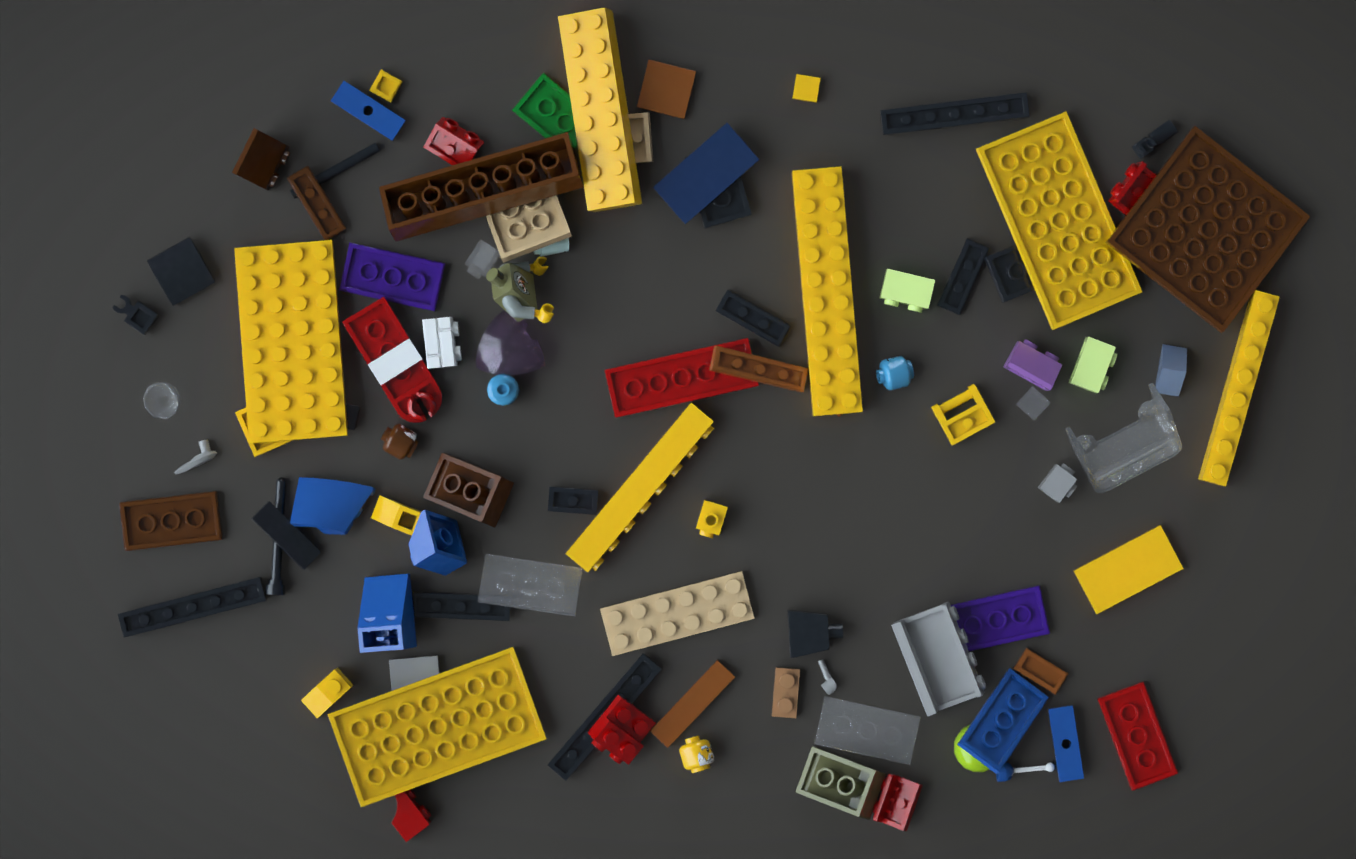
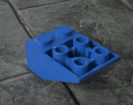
M410 573L365 577L357 628L360 653L404 650L417 647Z

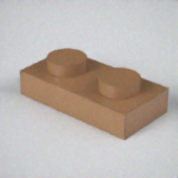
M775 667L772 717L796 718L800 669Z

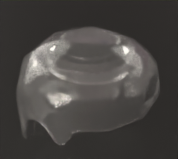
M155 382L146 389L143 397L144 406L152 417L163 418L164 420L176 414L181 404L178 389L168 382Z

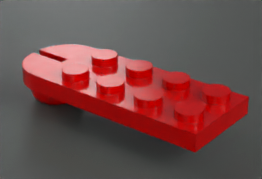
M385 296L342 321L367 364L409 339L408 334ZM423 359L381 385L398 415L408 422L419 423L427 420L416 401L417 399H421L430 417L437 413L442 403L441 389L429 369H427Z

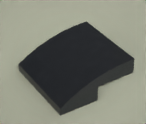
M190 236L147 260L172 306L215 283L213 275L203 261Z

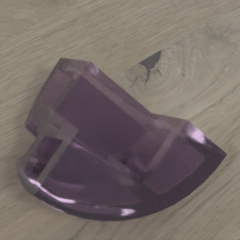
M503 310L490 323L481 338L477 350L476 368L497 375H519L544 367L545 361L538 341L531 339L527 333L526 327L528 324L524 319L517 322Z

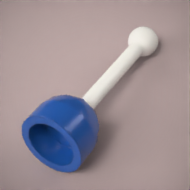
M1006 762L1001 771L996 774L997 782H1005L1010 780L1014 773L1041 770L1052 772L1055 769V765L1049 762L1042 766L1013 768L1011 764Z

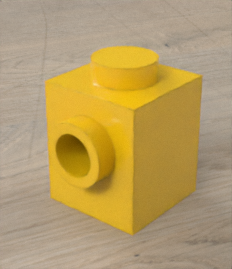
M704 500L696 525V529L700 530L699 534L709 538H713L714 534L720 535L728 507Z

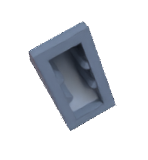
M1162 344L1154 393L1179 397L1186 375L1187 348Z

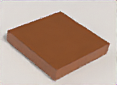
M648 60L637 108L685 119L696 71Z

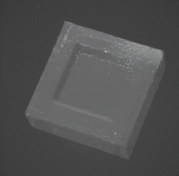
M1032 386L1016 405L1034 421L1051 402Z

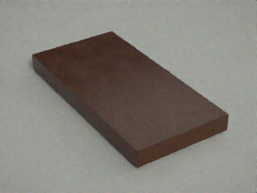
M217 491L119 503L125 551L223 540Z

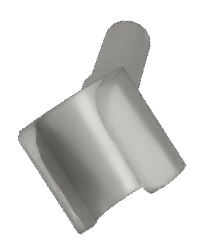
M822 659L818 663L826 681L821 686L830 695L837 689V684L829 674L825 661Z

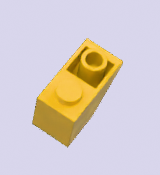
M379 495L371 518L412 536L422 511Z

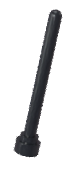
M280 477L276 481L275 507L284 515L286 480ZM274 541L271 580H268V584H266L265 594L285 595V585H283V580H281L282 549Z

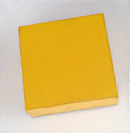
M381 69L369 91L392 103L403 81Z
M796 74L792 99L817 103L820 78Z

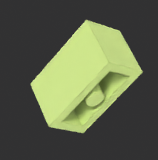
M886 269L880 299H885L884 304L898 307L899 303L908 305V310L922 313L923 309H929L935 280Z
M1086 337L1068 383L1094 393H1099L1100 389L1104 390L1109 376H1106V372L1109 366H1114L1118 355L1114 353L1116 347L1094 338Z

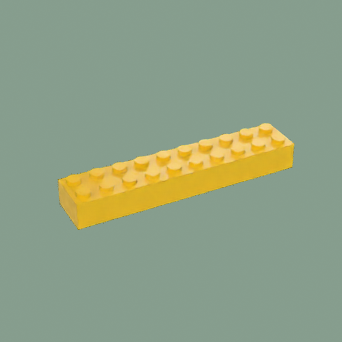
M842 166L792 171V184L812 415L822 416L863 412Z

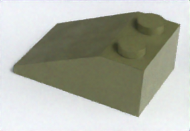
M812 746L795 792L857 817L870 820L886 774Z

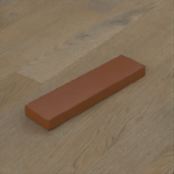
M714 346L709 370L803 393L809 368Z
M716 660L650 732L668 748L735 676Z

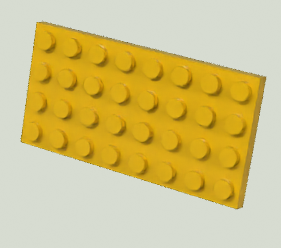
M1067 112L1058 114L976 149L1052 330L1142 293L1130 261L1105 243L1116 228Z
M333 240L234 248L249 443L348 436Z
M514 647L327 714L360 807L546 740Z

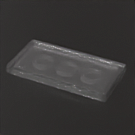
M486 554L478 602L575 617L583 568Z
M824 696L814 744L910 765L921 717Z

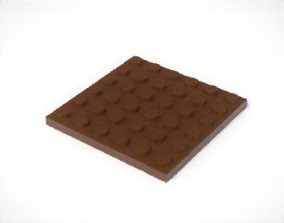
M1194 126L1105 243L1216 330L1223 333L1310 216L1203 131Z

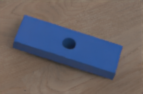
M346 81L342 82L331 99V102L391 141H394L406 120ZM367 107H371L373 109L371 115H365V109Z
M1073 705L1049 708L1048 714L1059 782L1084 779ZM1064 739H1068L1070 741L1068 747H1062V741Z

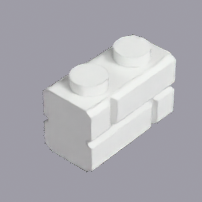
M453 317L422 320L427 369L458 366V361L462 360L461 347L456 346L455 336H459L458 321L453 322Z

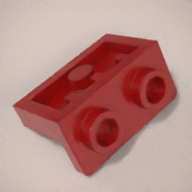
M442 117L435 124L423 148L449 164L456 165L473 160L478 150L483 146L484 141L476 133L461 128L455 120Z

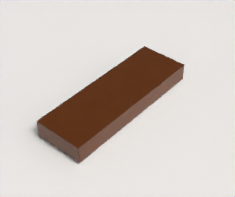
M308 165L287 177V180L324 240H328L346 229V226Z

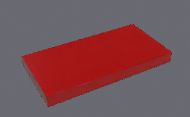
M1143 681L1097 698L1132 791L1178 774Z

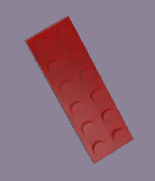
M748 338L714 345L752 354ZM714 346L605 370L615 418L756 387L759 384L755 381L710 371Z

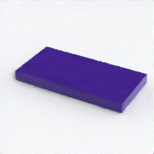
M349 243L339 290L376 299L385 296L389 302L436 311L446 264Z
M1039 585L951 605V607L955 606L958 612L959 620H957L960 630L964 629L966 632L968 651L1050 634Z

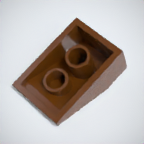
M253 128L232 173L268 191L270 186L274 188L280 174L277 172L280 165L284 166L289 159V146Z
M441 453L423 498L495 528L514 482Z

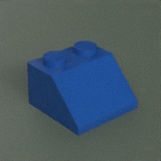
M423 510L408 544L413 566L446 576L467 563L457 520Z

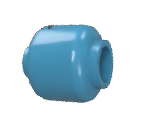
M896 356L881 361L879 370H876V377L878 383L883 384L886 389L895 390L907 387L910 384L911 379L914 378V370L910 360H906L903 356Z
M496 375L488 383V396L497 405H510L519 396V384L511 375Z

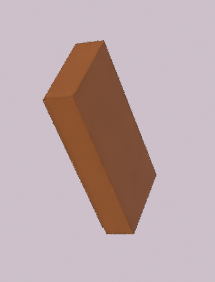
M1025 648L1013 668L1055 695L1068 676V673Z

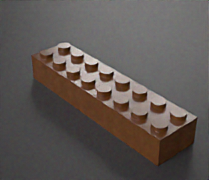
M568 132L380 186L379 190L388 229L395 242L580 189L584 185L573 143Z

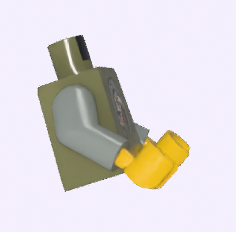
M539 256L533 264H529V262L505 263L498 269H490L486 275L487 280L492 285L494 301L517 322L537 317L542 323H548L554 315L552 313L554 307L551 304H543L541 309L537 310L534 277L530 273L532 271L538 276L543 275L549 267L541 266L546 262V257Z

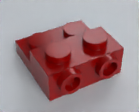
M617 695L588 731V734L593 739L592 744L598 750L603 752L607 749L611 752L609 756L615 762L621 764L624 761L629 765L644 747L641 741L656 723L623 697Z

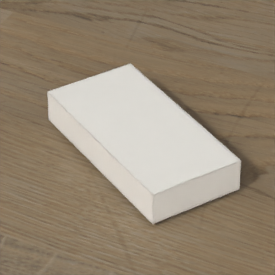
M409 338L369 363L368 366L379 384L382 385L422 360V357Z

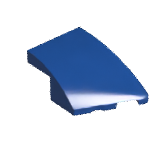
M299 477L290 523L294 527H317L324 534L346 535L353 526L354 520L363 511L362 506L370 495H374L376 489L351 482Z

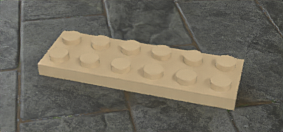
M742 571L600 608L612 656L755 619Z

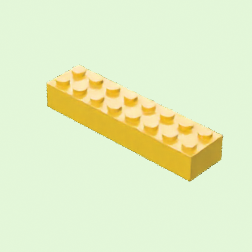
M599 8L558 16L587 210L600 212L642 204L613 10Z

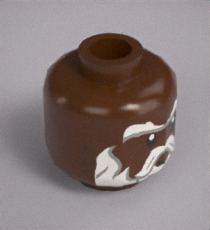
M399 423L395 424L392 429L387 427L381 437V440L384 441L383 450L399 460H403L405 457L410 458L419 443L416 440L417 435Z

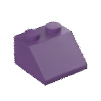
M1026 339L1023 343L1017 341L1003 367L1045 391L1051 390L1062 367V364L1058 363L1059 358L1046 351L1045 355L1036 350L1038 346Z

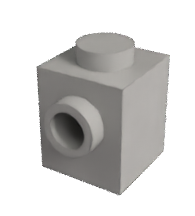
M1064 463L1061 467L1055 464L1038 488L1060 503L1064 496L1069 498L1077 487L1074 484L1077 480L1073 476L1075 471Z

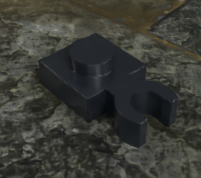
M121 295L120 298L126 303L125 307L120 309L114 305L112 307L113 310L117 313L127 314L124 322L141 334L146 335L159 315L140 301H137L135 306H133L129 297Z

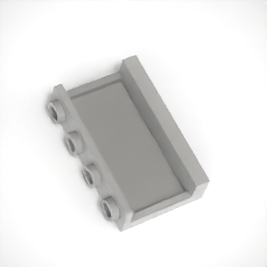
M949 602L903 618L891 625L927 717L969 699L979 698L984 695V689H986L983 676L978 675L975 666H977L975 655L973 652H969L966 643H968L966 632L964 629L960 630L958 626V612L955 606L951 607Z

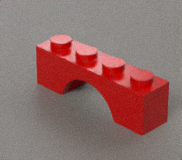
M412 789L395 795L397 811L391 822L405 842L409 841L431 823L429 819L431 817L430 812L424 805H418L414 799L417 796Z

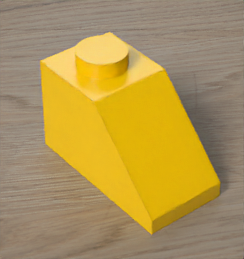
M337 667L301 701L318 718L354 685Z

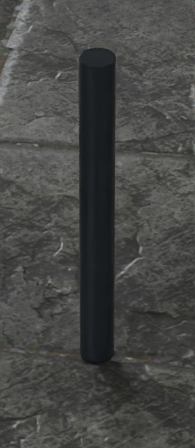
M376 143L315 177L319 184H322L378 153L380 150ZM291 189L290 192L292 196L294 197V199L297 198L298 196L295 193L294 189Z

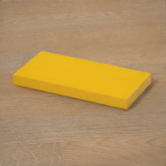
M1161 525L1073 570L1093 610L1096 614H1099L1184 568Z

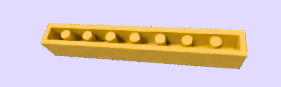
M1255 290L1249 298L1198 480L1225 487L1227 485L1279 302V296Z
M690 403L565 554L585 571L589 572L591 568L596 571L604 561L601 556L605 551L612 552L620 542L617 539L620 533L624 531L627 534L636 523L632 520L638 512L643 515L651 505L648 501L654 493L658 496L667 486L664 482L669 475L674 477L683 467L680 461L685 455L690 458L698 449L695 443L700 437L706 439L714 428L711 424L714 421L694 404Z

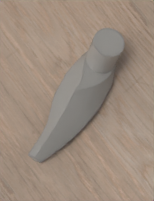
M202 440L199 442L201 454L196 455L191 461L183 464L174 473H183L213 459L217 452L211 451L208 440Z

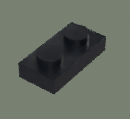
M549 487L548 511L597 515L599 490Z

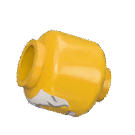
M699 736L685 739L686 744L679 749L684 768L691 770L692 773L711 768L710 764L714 762V755L710 742L706 739L700 740Z

